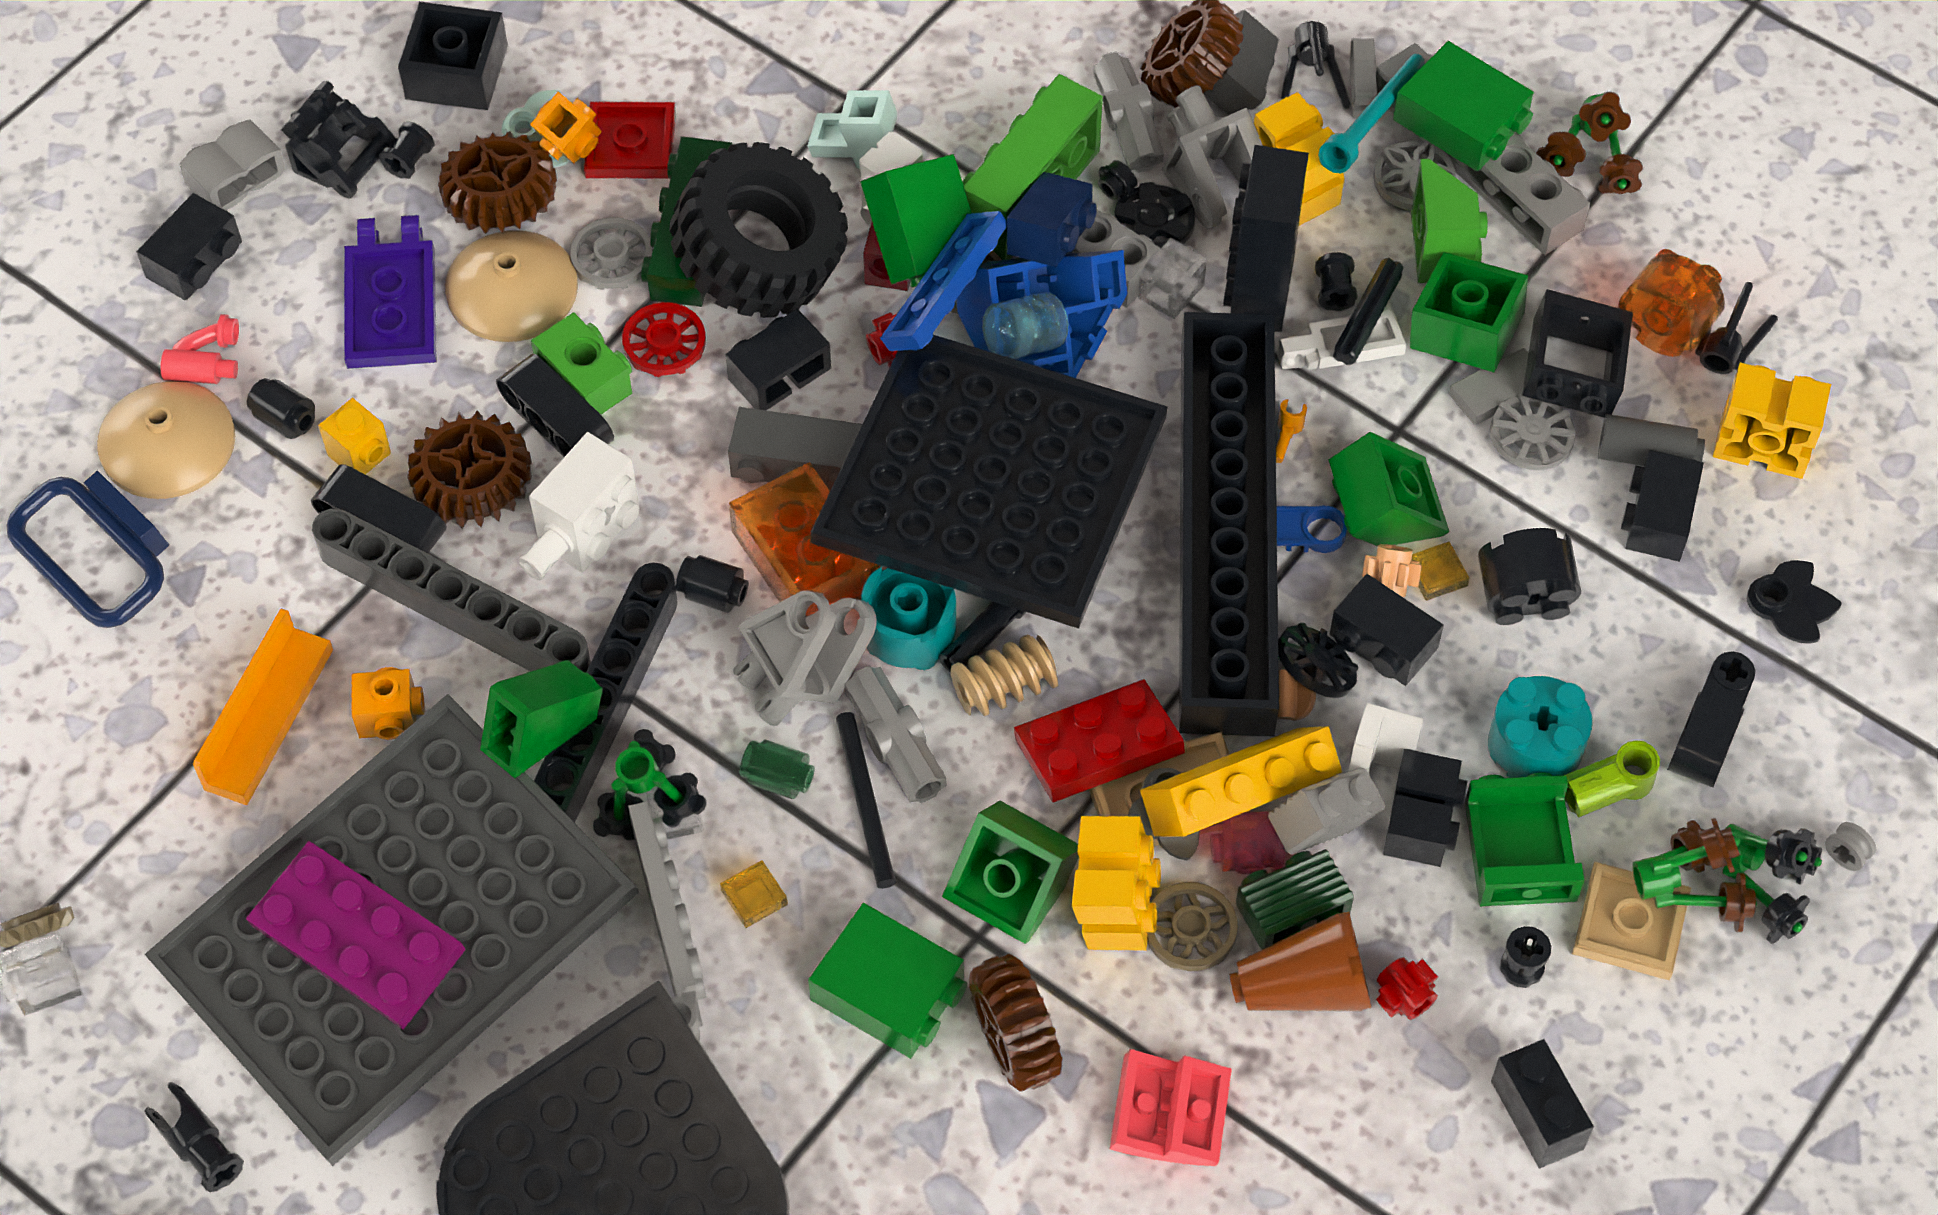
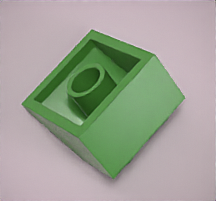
M1421 159L1411 210L1417 282L1427 283L1443 252L1481 262L1482 244L1480 238L1487 237L1488 219L1486 212L1479 211L1478 194L1432 160Z

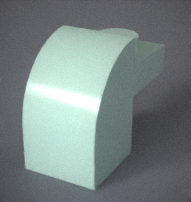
M848 90L842 113H817L807 145L811 156L853 158L856 168L860 169L859 159L871 148H877L876 143L889 131L893 132L897 111L889 90Z

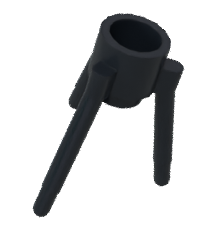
M1317 21L1300 24L1294 33L1295 44L1288 47V63L1281 99L1283 100L1290 95L1297 61L1301 60L1307 66H1314L1317 76L1324 74L1323 62L1326 61L1342 106L1348 109L1351 103L1335 58L1334 46L1329 44L1327 27Z
M1751 282L1744 284L1726 327H1719L1712 333L1716 285L1714 283L1707 285L1700 341L1695 354L1700 356L1701 364L1709 371L1718 374H1729L1733 369L1737 370L1739 363H1745L1747 357L1778 320L1776 315H1771L1744 346L1742 345V337L1736 331V328L1753 289Z

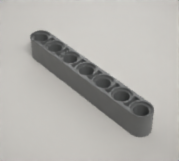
M328 509L321 512L313 521L312 532L322 561L329 567L530 672L563 662L560 660L568 656L576 657L570 662L582 672H587L591 663L588 645L585 637L577 630L344 510ZM336 537H342V538L337 539V540H332L333 538H336ZM381 556L375 560H369L372 557ZM412 576H419V577L416 578V579L407 580L408 578H410V577H412ZM450 596H458L453 600H445ZM489 616H497L495 619L492 620H483L484 618ZM536 636L533 640L522 641L525 637Z

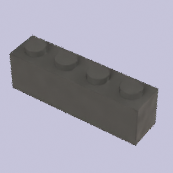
M739 407L728 449L731 477L740 478L750 483L764 481L785 484L794 489L807 487L831 491L862 424Z

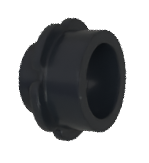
M1114 160L1109 165L1099 168L1098 172L1101 179L1098 181V185L1102 192L1112 200H1116L1118 197L1121 198L1123 195L1130 197V192L1138 185L1137 178L1132 170L1119 160Z

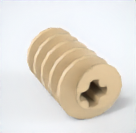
M1030 635L1020 638L1019 647L1011 641L1004 644L1002 654L994 648L986 652L985 661L977 655L973 656L968 660V669L959 662L951 666L950 673L956 694L964 711L969 716L971 715V707L974 706L984 717L989 715L988 701L991 699L995 701L1001 710L1007 707L1006 693L1008 692L1013 695L1018 703L1024 700L1023 686L1025 685L1035 695L1041 694L1040 679L1043 678L1053 689L1058 687L1053 657L1045 641L1039 635H1037L1036 639Z

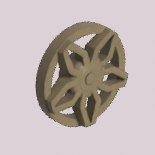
M1196 882L1175 884L1161 891L1151 903H1156L1158 911L1166 901L1176 897L1175 913L1171 911L1157 913V922L1168 921L1172 925L1169 928L1157 925L1156 932H1147V942L1153 953L1167 966L1184 971L1205 970L1223 962L1234 947L1238 931L1237 915L1230 901L1215 888ZM1183 894H1186L1191 905L1182 907ZM1195 894L1207 897L1219 906H1207L1203 909L1200 907L1201 903ZM1225 915L1217 922L1211 923L1210 917ZM1229 923V935L1223 945L1218 934L1214 932L1220 931ZM1155 933L1164 938L1171 937L1168 940L1166 950L1158 942ZM1206 941L1212 943L1217 952L1214 953L1205 948L1203 943ZM1178 944L1186 946V949L1178 957L1173 955L1175 946ZM1193 947H1196L1198 954L1204 957L1201 959H1188L1192 955Z

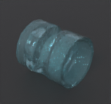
M1040 292L1023 296L1020 299H1010L991 304L983 316L982 330L984 340L992 353L1017 359L1029 356L1031 353H1041L1059 348L1066 340L1069 324L1062 302L1050 292Z

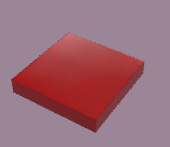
M590 102L589 108L597 114L592 121L602 132L597 137L598 143L596 147L585 157L584 171L586 178L668 179V160L674 150L675 102Z

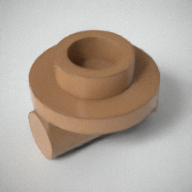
M1279 670V712L1277 719L1302 720L1312 711L1316 701V693L1301 685L1287 670Z

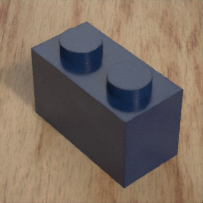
M1043 172L1007 217V254L1057 267L1067 252H1072L1075 249L1078 238L1084 230L1090 229L1095 221L1097 205L1092 202L1093 184Z

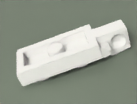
M1390 309L1382 312L1355 363L1404 355L1406 343L1394 310ZM1351 316L1308 323V328L1298 332L1296 337L1280 339L1277 356L1281 368H1302L1307 365L1308 369H1322L1345 365L1343 362H1337L1333 357V353L1335 351L1334 347Z

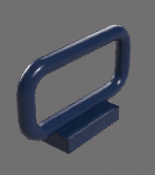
M98 470L83 482L86 487L69 477L49 479L33 490L11 512L6 525L8 539L13 547L86 620L97 627L104 628L123 625L150 603L161 590L164 581V571L157 556L169 546V543L157 528ZM59 495L69 496L144 570L145 578L143 583L117 607L113 609L101 608L26 533L25 527L28 520L52 498Z

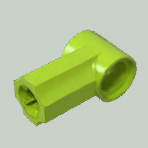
M1630 741L1622 745L1617 754L1564 775L1567 776L1568 781L1565 802L1570 811L1574 812L1579 818L1623 799L1637 800L1647 796L1654 786L1659 770L1660 758L1658 752L1652 745L1644 741ZM1631 765L1637 766L1641 768L1645 772V774L1633 775L1629 773L1624 767Z

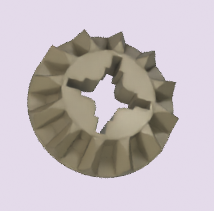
M58 902L0 923L2 927L0 931V946L5 948L15 946L68 926L75 918L72 907L68 906L61 909Z

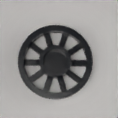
M1305 623L1287 627L1278 638V657L1289 674L1301 685L1319 695L1330 698L1346 696L1357 683L1356 671L1358 670V664L1352 662L1346 653L1347 649L1342 645H1338L1327 636L1328 631L1323 628L1318 631L1307 627ZM1291 638L1299 645L1289 643L1288 639ZM1289 651L1298 654V655L1296 656V661H1294V659H1293V657H1292V655H1291V653H1290ZM1337 675L1345 680L1346 684L1342 685ZM1327 678H1329L1333 685H1328L1323 682L1326 681Z

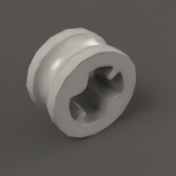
M1852 822L1841 823L1836 833L1831 834L1825 841L1826 849L1834 861L1851 871L1860 870L1865 864V859H1870L1876 852V844L1872 837L1863 828Z

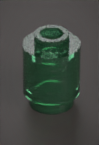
M766 739L761 743L752 740L743 754L739 775L748 779L749 784L795 799L799 792L806 793L814 777L815 767L809 764L810 756L808 753Z

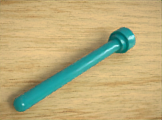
M1411 55L1347 131L1331 135L1320 147L1319 159L1327 170L1333 173H1344L1357 160L1359 154L1358 144L1394 103L1398 91L1425 64V59L1422 55Z

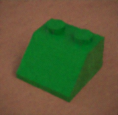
M1368 432L1328 459L1334 477L1332 484L1340 497L1345 513L1344 524L1349 533L1356 539H1361L1375 546L1380 544L1397 545L1443 537L1450 532L1425 456L1377 434Z
M998 801L977 814L942 897L1026 944L1030 941L1065 889L1079 858L1077 852L1078 843L1008 804Z

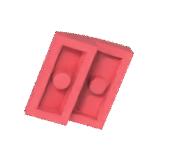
M1130 1049L1123 1058L1109 1149L1166 1162L1216 1166L1220 1158L1232 1069L1185 1055L1178 1062Z

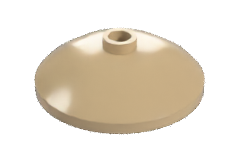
M522 230L504 231L503 234L502 232H497L474 241L454 259L445 281L447 303L457 322L466 330L479 337L499 342H516L537 337L566 317L575 302L578 290L577 273L571 262V257L565 249L544 235Z
M159 382L131 392L109 411L99 430L97 451L107 476L124 491L151 499L174 498L200 489L223 470L234 449L235 427L225 403L210 390L188 382Z

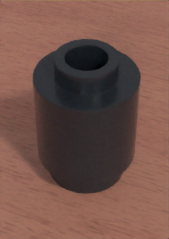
M264 378L255 383L249 391L247 407L252 411L254 418L286 438H297L307 433L313 426L315 421L314 402L282 381Z
M699 555L697 558L687 556L680 566L676 579V591L684 593L685 599L729 613L734 606L740 607L743 604L749 586V581L744 579L742 568L703 555Z

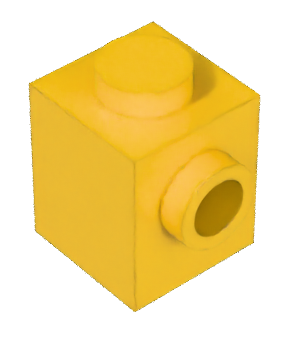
M353 397L318 425L327 456L338 465L350 466L366 475L391 454L383 422Z

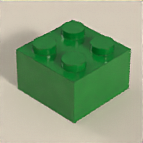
M1443 252L1412 310L1410 348L1495 372L1525 314L1528 275Z

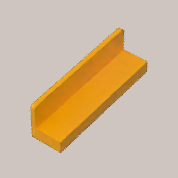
M282 608L279 610L193 762L204 791L244 805H248L333 652L330 640L294 628L288 610Z

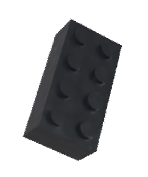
M1254 145L1252 162H1243L1238 189L1242 190H1239L1233 211V228L1229 246L1230 255L1226 273L1227 282L1223 306L1231 307V313L1274 314V332L1282 333L1294 264L1309 153Z

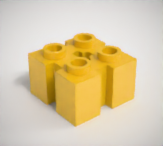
M1296 92L1255 113L1254 125L1263 146L1309 153L1299 226L1340 205L1345 181L1344 174L1333 173L1327 170L1319 159L1320 147L1331 135L1336 133L1329 127L1322 128L1323 119L1319 110L1314 105H1309Z
M1740 362L1732 383L1731 392L1728 395L1722 412L1712 457L1747 466L1750 460L1766 463L1767 471L1803 479L1811 458L1812 448H1815L1823 428L1831 384L1816 381L1807 376H1794L1790 382L1775 378L1776 371L1770 370L1765 366L1749 365Z
M1081 816L1077 850L1079 865L1078 870H1075L1072 908L1078 924H1082V935L1088 950L1147 951V932H1156L1157 906L1156 903H1150V897L1152 896V888H1159L1161 883V862L1159 858H1154L1153 836L1145 834L1140 816Z

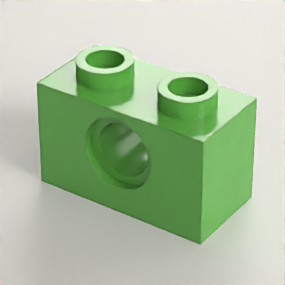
M575 312L531 340L533 353L544 360L600 414H603L632 394L630 381L632 368L626 357L618 350L613 352L605 344L598 328L592 323L586 325Z

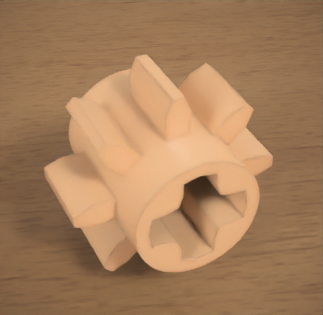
M1380 544L1378 545L1376 556L1365 555L1362 577L1368 574L1400 596L1406 597L1407 586L1419 587L1422 565L1419 564V561L1411 560L1412 549L1397 545Z

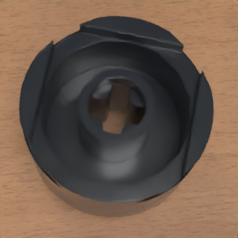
M1531 528L1518 530L1503 535L1504 544L1492 549L1491 542H1488L1479 550L1478 560L1487 607L1495 615L1496 623L1499 625L1518 623L1523 620V615L1542 614V618L1546 620L1563 618L1570 613L1569 605L1575 602L1581 595L1571 537L1566 533L1564 538L1561 539L1557 538L1556 529Z

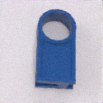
M1325 505L1277 506V546H1286V551H1292V546H1303L1304 552H1308L1309 548L1320 553L1334 552L1341 548L1346 539L1345 516L1338 509ZM1322 518L1330 519L1340 527L1341 534L1333 540H1318L1309 533L1307 527L1315 520Z

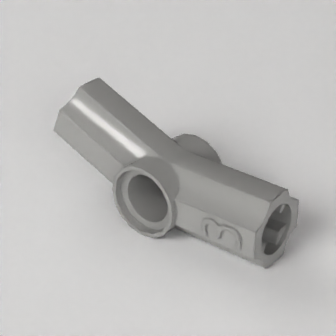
M1117 52L1105 54L1093 68L1096 84L1103 96V106L1108 125L1111 130H1116L1126 165L1138 173L1151 170L1154 166L1163 162L1164 153L1153 122L1154 108L1150 91L1146 83L1139 84L1128 58L1120 56Z

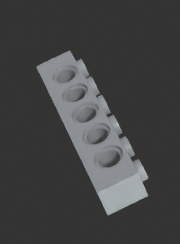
M1414 43L1377 66V95L1411 55H1422L1425 63L1433 55L1427 54L1419 45ZM1396 100L1388 108L1393 114L1395 110ZM1514 133L1508 140L1501 156L1495 161L1490 159L1478 172L1446 153L1455 167V172L1544 255H1547L1584 230L1590 203L1586 200L1584 194L1564 180L1550 162L1540 158L1528 147L1525 140L1519 134Z

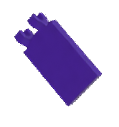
M419 215L401 216L402 242L380 244L375 218L357 219V245L344 246V360L347 369L437 363L435 248L432 240L423 241V229L420 227Z

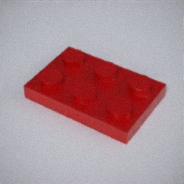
M1145 679L1014 727L1015 740L1052 803L1185 753L1184 739Z

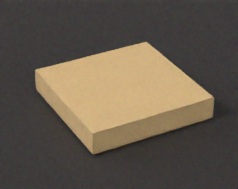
M1594 861L1572 954L1670 981L1687 906L1671 905L1656 908L1654 898L1646 900L1640 898L1632 871ZM1681 885V887L1673 889V894L1690 895L1691 887Z

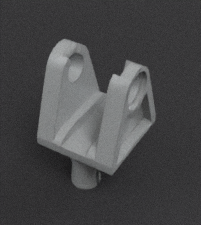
M1194 86L1177 96L1175 101L1179 107L1172 110L1166 117L1179 138L1162 171L1176 190L1186 193L1190 198L1195 210V217L1206 229H1211L1222 223V216L1227 215V209L1206 158L1210 157L1212 160L1221 158L1239 182L1242 163H1251L1254 145L1263 146L1247 108L1224 118H1216L1202 93L1201 87Z
M807 590L798 592L742 622L738 628L752 652L735 666L733 673L739 676L737 680L743 686L751 690H755L767 676L774 686L755 705L756 711L761 712L759 714L761 719L769 725L778 726L782 719L800 701L810 700L834 704L840 698L845 688V683L852 676L876 629V614L868 602L854 598H843L829 605L823 593ZM815 603L819 611L805 617L809 606ZM855 609L859 613L860 618L857 619L855 630L848 635L844 629V619L850 610Z

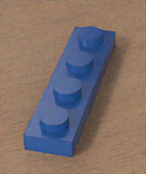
M1000 211L966 215L880 339L889 351L919 350L932 340L933 332L944 316L952 311L956 299L965 286L975 278L976 270L987 254L997 246L999 237L1006 229L1007 221Z

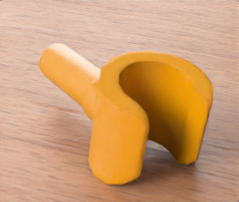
M1289 399L1282 401L1277 422L1280 436L1276 445V463L1283 462L1293 434L1303 430L1307 413L1306 404H1303L1300 413L1291 414L1287 412Z

